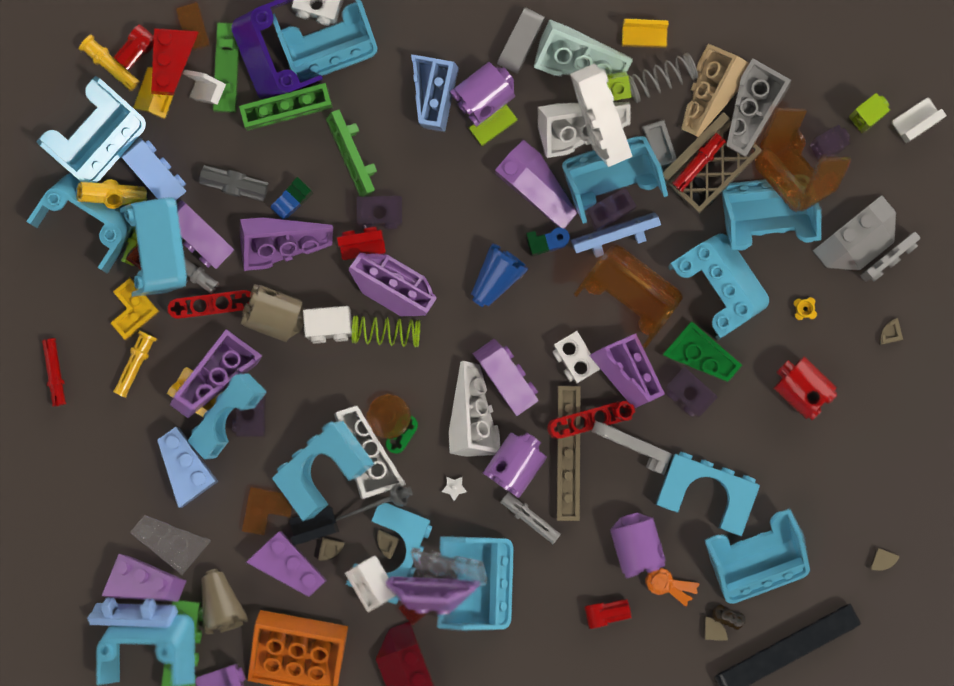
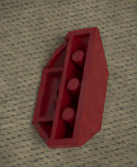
M409 621L389 629L376 657L385 685L435 686L411 622Z

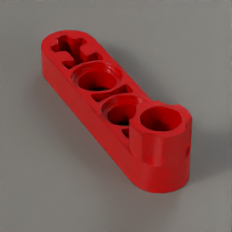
M240 290L177 298L169 302L167 312L171 317L180 319L242 311L244 309L242 303H234L236 308L232 309L230 295L234 294V299H239L242 297V294L250 297L251 292ZM224 296L227 298L228 306L225 309L217 308L216 299L218 297ZM198 299H202L206 303V309L203 312L194 310L193 304ZM186 300H190L189 307L192 314H187ZM175 302H179V305L183 306L180 315H176V312L171 311V307L175 306Z
M628 401L609 403L555 418L548 423L547 431L555 439L590 431L596 422L595 413L599 410L604 413L605 419L602 423L607 426L632 419L635 407L633 404H629ZM624 408V412L620 415L619 409ZM578 416L584 420V426L581 429H577L574 425V420ZM557 423L558 425L568 424L569 428L560 430V434L554 431Z

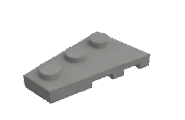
M916 232L909 235L860 275L865 282L870 279L873 282L884 274L882 272L887 266L892 268L901 260L899 258L901 254L905 251L909 254L918 247L916 242L921 239Z

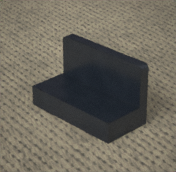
M331 506L324 508L314 518L303 521L300 516L289 520L294 535L291 537L293 546L340 532Z

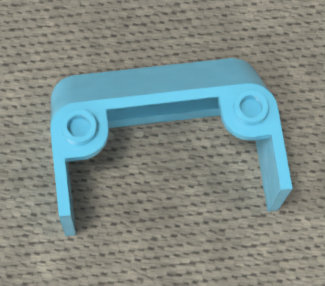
M355 0V3L349 4L343 9L342 17L344 22L304 37L296 27H287L281 30L275 13L273 14V23L291 70L296 73L300 82L319 75L323 76L371 58L376 54L377 44L361 0Z
M637 136L627 139L633 157L610 167L604 163L594 150L568 158L563 162V171L582 223L587 222L584 211L590 210L596 204L597 195L637 183L640 188L645 190H652L658 186L663 196H668L662 167L645 137Z
M72 173L67 174L44 194L26 222L38 228L49 210L59 211L66 205L67 201L72 202L104 223L99 238L110 249L98 268L108 273L128 243V238H131L135 226H131L126 221L125 213H120V208L125 205H121L116 209H110L104 203L78 202L77 186L81 181Z
M173 197L131 203L120 208V213H125L126 221L131 226L136 227L141 270L138 271L137 276L134 278V284L138 290L131 292V296L163 294L185 287L187 277L175 199Z
M176 615L169 628L109 626L97 645V685L120 682V644H156L158 659L164 663H172V686L195 683L194 622L188 615Z

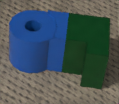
M297 177L272 204L271 209L282 220H285L313 192Z
M562 227L541 236H536L535 231L526 233L531 257L562 249L568 244L570 239L568 231Z

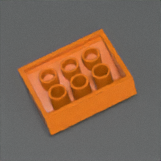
M260 610L255 623L248 681L272 686H338L349 626Z

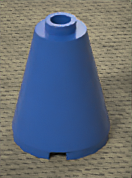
M494 243L489 247L471 292L472 296H474L472 300L481 307H484V305L490 306L529 269L510 252H501L499 250L501 247Z

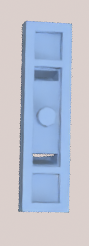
M653 212L572 239L571 243L576 253L592 248L597 258L604 255L603 244L633 234L638 244L647 240L644 231L660 226L661 223L658 215Z
M106 597L104 603H96L87 619L90 625L169 628L178 611L175 605H157L154 599H145L143 604H118L114 598Z

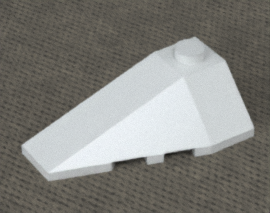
M613 102L622 128L629 125L631 104L629 102ZM559 103L538 107V129L547 158L568 155L574 152L575 148L591 143L579 103Z
M466 361L460 362L449 427L450 454L466 457L495 455L500 448V433L498 426L493 424L491 417L493 408L492 405L488 406L485 393L487 388L479 364Z

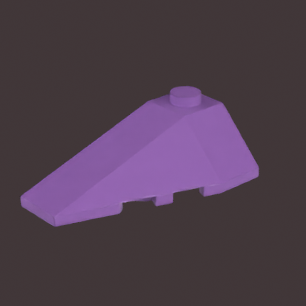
M523 140L496 168L495 174L558 227L565 229L576 216L575 208L542 155L526 141Z
M263 217L240 219V243L244 271L267 269L273 267V263L285 259L287 262L292 260V256L301 253L309 254L332 246V225Z

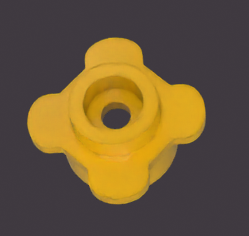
M812 297L804 300L798 298L794 301L793 305L796 307L795 318L797 320L816 318L815 299Z

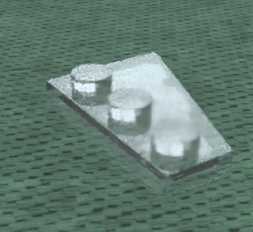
M146 515L130 532L182 576L211 542L207 538L197 536Z
M412 548L411 555L418 578L480 581V586L486 585L488 581L483 561L459 556L450 558L441 556L439 552L433 551L430 554L421 552L419 548Z

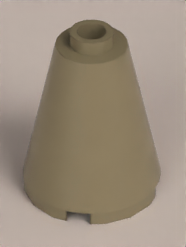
M218 569L205 572V576L201 578L204 633L214 634L213 630L216 629L223 633L243 626V621L248 622L247 615L224 573L218 572Z

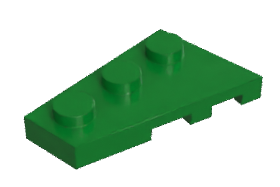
M692 321L662 355L725 382H728L742 366L738 360Z

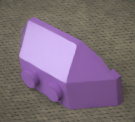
M359 253L349 267V272L362 294L399 316H426L437 299L423 275L387 254Z
M391 576L386 580V586L408 609H415L416 613H427L429 610H434L438 614H450L451 611L453 612L480 586V581Z

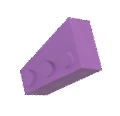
M180 200L177 204L181 237L186 240L183 245L192 253L196 250L201 255L199 260L208 268L212 265L217 269L234 249L185 202Z
M279 531L246 562L307 596H311L327 581L296 546H293L291 540L282 531Z
M119 554L102 596L115 599H154V601L178 602L186 580L134 557Z

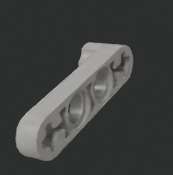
M595 422L592 429L593 433L648 456L649 460L646 468L662 475L665 474L673 454L603 423Z

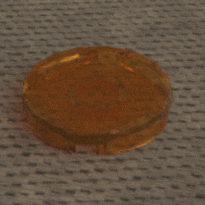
M386 394L379 396L371 403L366 419L374 434L380 438L392 439L405 432L410 423L411 413L409 406L403 399Z

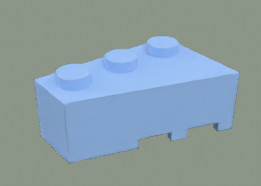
M411 54L418 122L423 128L445 132L453 97L450 91L455 87L459 67L452 61Z
M139 137L121 157L157 199L173 197L176 201L186 192L183 187L186 183L178 174L172 175L169 171L171 168L170 164L164 157L159 159L154 154L157 149L149 140L144 142Z
M174 427L159 438L158 443L178 508H183L216 484L218 480L197 451L187 442L188 439L181 429Z

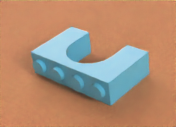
M331 421L326 424L319 436L316 435L308 440V446L305 449L296 451L292 455L293 459L289 463L286 462L278 467V473L272 477L303 521L314 518L329 505L314 485L311 477L312 463L320 453L330 456L348 480L359 478L374 465V462L343 421L336 423Z
M681 451L679 455L673 454L655 505L678 512L686 489L694 480L700 477L713 478L721 483L727 494V505L718 528L742 536L760 485L755 483L756 479L746 475L739 478L734 476L735 471L724 467L720 471L713 468L714 464L701 459L700 463L693 461L692 455Z
M385 503L377 506L372 522L396 531L406 544L404 562L398 569L386 574L388 578L391 576L413 577L416 568L412 567L415 558L420 560L424 547L420 545L423 538L428 539L433 527L429 525L431 520ZM348 579L346 585L353 587ZM395 596L388 600V602L397 604L399 599Z

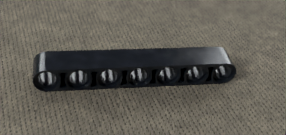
M851 603L720 672L714 678L719 686H749L861 625V622Z

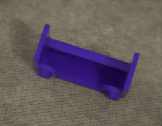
M291 0L272 1L236 18L232 23L233 35L257 95L262 100L297 91L323 81L322 76L319 75L300 83L298 76L292 70H283L277 73L260 32L272 25L274 17L271 10L292 2Z

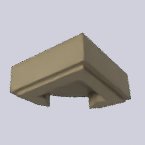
M898 318L884 326L880 334V345L903 340Z
M379 530L377 535L378 546L381 552L391 559L400 538Z
M322 538L318 560L334 558L342 551L345 543Z
M877 548L870 569L876 571L889 569L898 561L900 556Z
M705 617L704 639L728 641L723 625L720 622H715L713 618Z

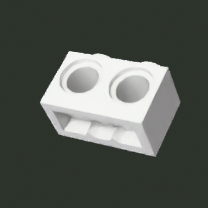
M578 331L554 344L555 350L552 352L559 363L563 361L567 368L564 370V373L570 382L574 380L577 384L600 370L598 365L589 356L591 353ZM566 343L573 344L575 353L566 355L563 352V345ZM578 362L584 363L587 367L586 373L577 374L574 370V365Z

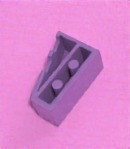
M636 333L589 355L629 404H633L635 408L665 394Z
M493 339L472 353L516 416L539 401L535 396L538 391L531 382L526 383L523 378L526 375L519 364L514 365L511 360L514 356L507 346L503 348Z

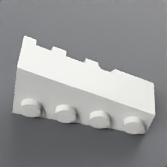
M594 63L571 73V79L592 149L608 167L633 157L618 112L613 103L612 92L607 86L608 77L603 69L600 70Z
M358 406L336 412L334 414L336 422L343 421L374 462L371 468L355 479L361 499L389 491L396 484L406 485Z

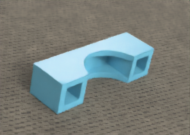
M250 374L235 375L230 379L227 389L219 394L215 405L204 414L203 421L192 430V435L187 442L204 460L217 458L229 442L225 430L229 413L235 408L241 410L254 409L266 391Z

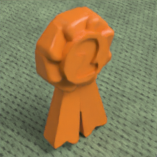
M662 567L648 572L645 579L646 586L650 592L656 595L669 592L684 606H687L688 601H691L692 597L683 591L698 594L696 588L700 585L697 582L674 580L670 571Z

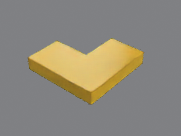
M128 278L113 291L127 308L111 322V325L124 340H127L160 312L146 295L131 296V292L138 290L132 278Z

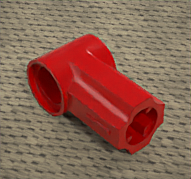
M141 24L137 25L129 34L128 41L113 58L129 71L143 54L148 53L153 48L154 35Z
M628 599L584 606L589 629L603 627L611 622L632 618Z

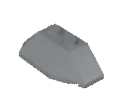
M881 195L814 249L813 252L826 268L861 270L895 242L896 212Z

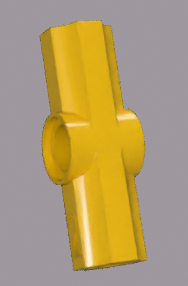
M113 179L106 180L103 183L81 182L77 186L78 202L104 203L110 209L147 200L146 187L119 185Z

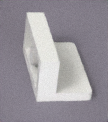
M184 70V75L196 81L189 97L196 101L218 105L226 84L205 73Z
M926 98L894 119L892 124L904 142L908 143L943 120L947 115L942 109L938 111L931 100Z
M376 556L371 557L345 573L367 612L395 597V594L386 586V580L389 578Z

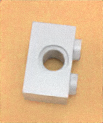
M294 0L292 9L293 12H296V16L308 19L313 17L317 19L318 23L324 25L336 24L343 0ZM321 1L323 6L319 10H314L311 8L313 2Z

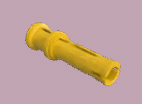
M89 35L81 43L79 50L87 53L93 59V63L104 67L129 91H132L138 85L139 80L112 58L108 49L99 45L94 40L93 35Z
M141 330L138 332L139 337L134 347L130 349L131 356L113 390L114 393L125 398L143 360L148 359V352L153 342L157 341L156 337Z

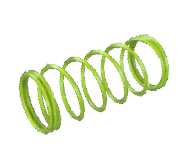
M353 316L352 343L356 344L359 341L363 324L364 338L367 345L371 341L375 325L378 345H381L387 326L389 344L393 346L399 326L402 346H406L410 327H412L413 345L415 348L419 347L420 320L415 322V334L413 320H410L405 343L403 344L402 324L399 318L394 339L391 343L390 324L387 317L382 338L379 342L377 317L375 316L369 341L367 342L365 317L362 316L358 333V316Z

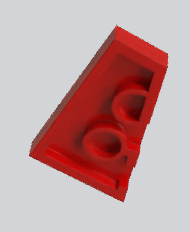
M154 28L151 94L174 96L199 31Z

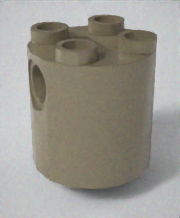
M254 284L250 293L249 304L246 303L243 309V317L240 324L251 330L287 342L289 338L301 331L304 324L302 300L265 286Z

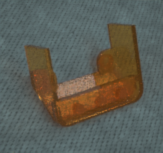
M776 108L760 144L762 152L755 158V166L791 210L805 211L837 191L851 159L849 157H820L815 169H813L801 155L806 141L799 128L807 111L805 109Z
M612 245L573 294L577 297L584 288L591 294L601 295L606 290L641 317L638 321L640 330L644 334L649 335L642 345L645 349L683 299L681 292L618 245Z

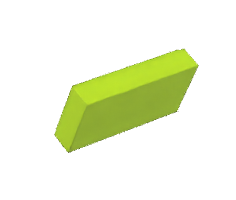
M506 104L477 127L473 124L469 127V130L480 145L484 146L517 122L518 119Z

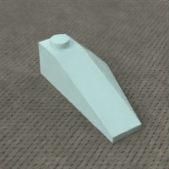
M549 19L539 42L534 68L552 75L562 76V74L570 75L595 63L600 70L603 69L608 75L619 72L627 73L632 58L568 26Z

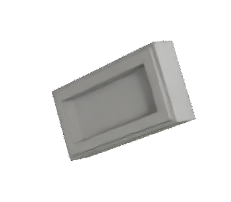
M664 120L644 126L645 137L661 167L671 165L677 158Z

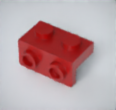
M377 227L365 228L364 233L355 234V230L342 232V237H337L342 260L355 259L359 253H386L383 231L377 230Z

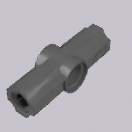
M205 165L199 180L200 185L222 190L221 192L236 197L245 196L263 202L269 185L268 182L246 177L245 174L240 172L224 171Z

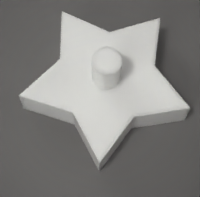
M446 477L447 486L442 492L450 494L454 501L459 494L467 492L462 486V477L455 480Z

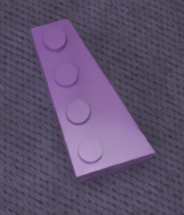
M225 330L175 394L170 405L189 418L229 386V381L237 374H246L255 367L262 358V355L231 332Z

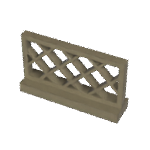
M724 112L663 172L665 184L678 193L699 214L762 152V149L754 144L752 147L754 152L749 157H740L739 153H737V157H724L726 142L721 147V157H715L712 161H721L722 173H708L707 163L706 173H698L696 177H706V188L693 189L692 180L690 182V189H684L683 192H680L675 188L676 186L671 184L699 153L698 149L704 147L715 133L724 139V134L731 127L730 118ZM724 161H737V169L734 172L724 173ZM708 177H722V184L718 188H708ZM706 192V200L698 206L693 201V193Z

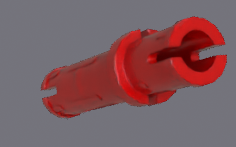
M715 133L704 147L698 149L699 153L671 183L673 186H676L677 190L683 192L709 161H713V156L726 143L725 139H722L723 137Z
M56 338L47 339V341L42 340L49 381L47 382V387H50L52 407L66 405L63 389L65 381L61 376Z

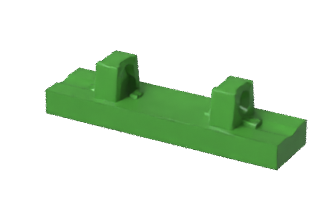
M217 23L215 79L223 82L226 86L218 105L213 104L214 112L236 113L239 47L231 29L232 23ZM229 47L232 50H222V48Z
M340 110L333 111L326 118V121L360 198L363 199L375 191L369 176L377 172L374 163L364 166L352 139V136L359 132L356 123L346 126Z

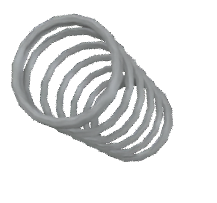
M688 52L684 53V59L677 56L676 68L670 61L666 60L665 73L658 65H655V80L650 72L644 69V84L637 75L629 76L631 95L635 102L638 103L641 99L634 82V76L642 85L647 97L650 98L645 81V71L649 74L658 92L661 94L656 76V67L662 72L670 89H672L667 72V62L674 69L682 85L683 81L679 72L678 58L686 66L692 80L697 79L698 73L691 55Z

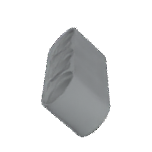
M525 7L497 64L518 74L545 17Z

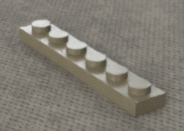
M558 386V418L580 412L581 386ZM580 416L574 420V425L577 429H580ZM568 424L558 425L559 434L560 430L569 428ZM580 434L558 438L557 521H580Z

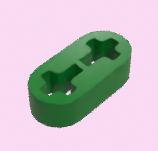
M402 416L388 436L386 447L391 453L399 454L403 452L418 428V422L414 416ZM412 419L414 428L412 430L408 429L405 434L401 433L404 428L402 422ZM399 435H402L403 437L400 440L402 447L393 450L390 443L391 439L396 440Z

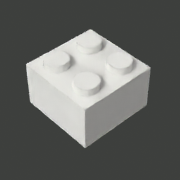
M349 306L303 310L305 337L311 340L313 344L326 343V339L333 338L335 342L348 341V337H351L352 317Z

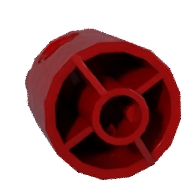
M805 356L795 365L787 360L776 372L781 379L773 389L805 419L810 418L814 420L821 413L820 407L825 402L827 404L831 403L837 396L835 391L837 387ZM810 391H816L820 396L817 400H810L807 394Z

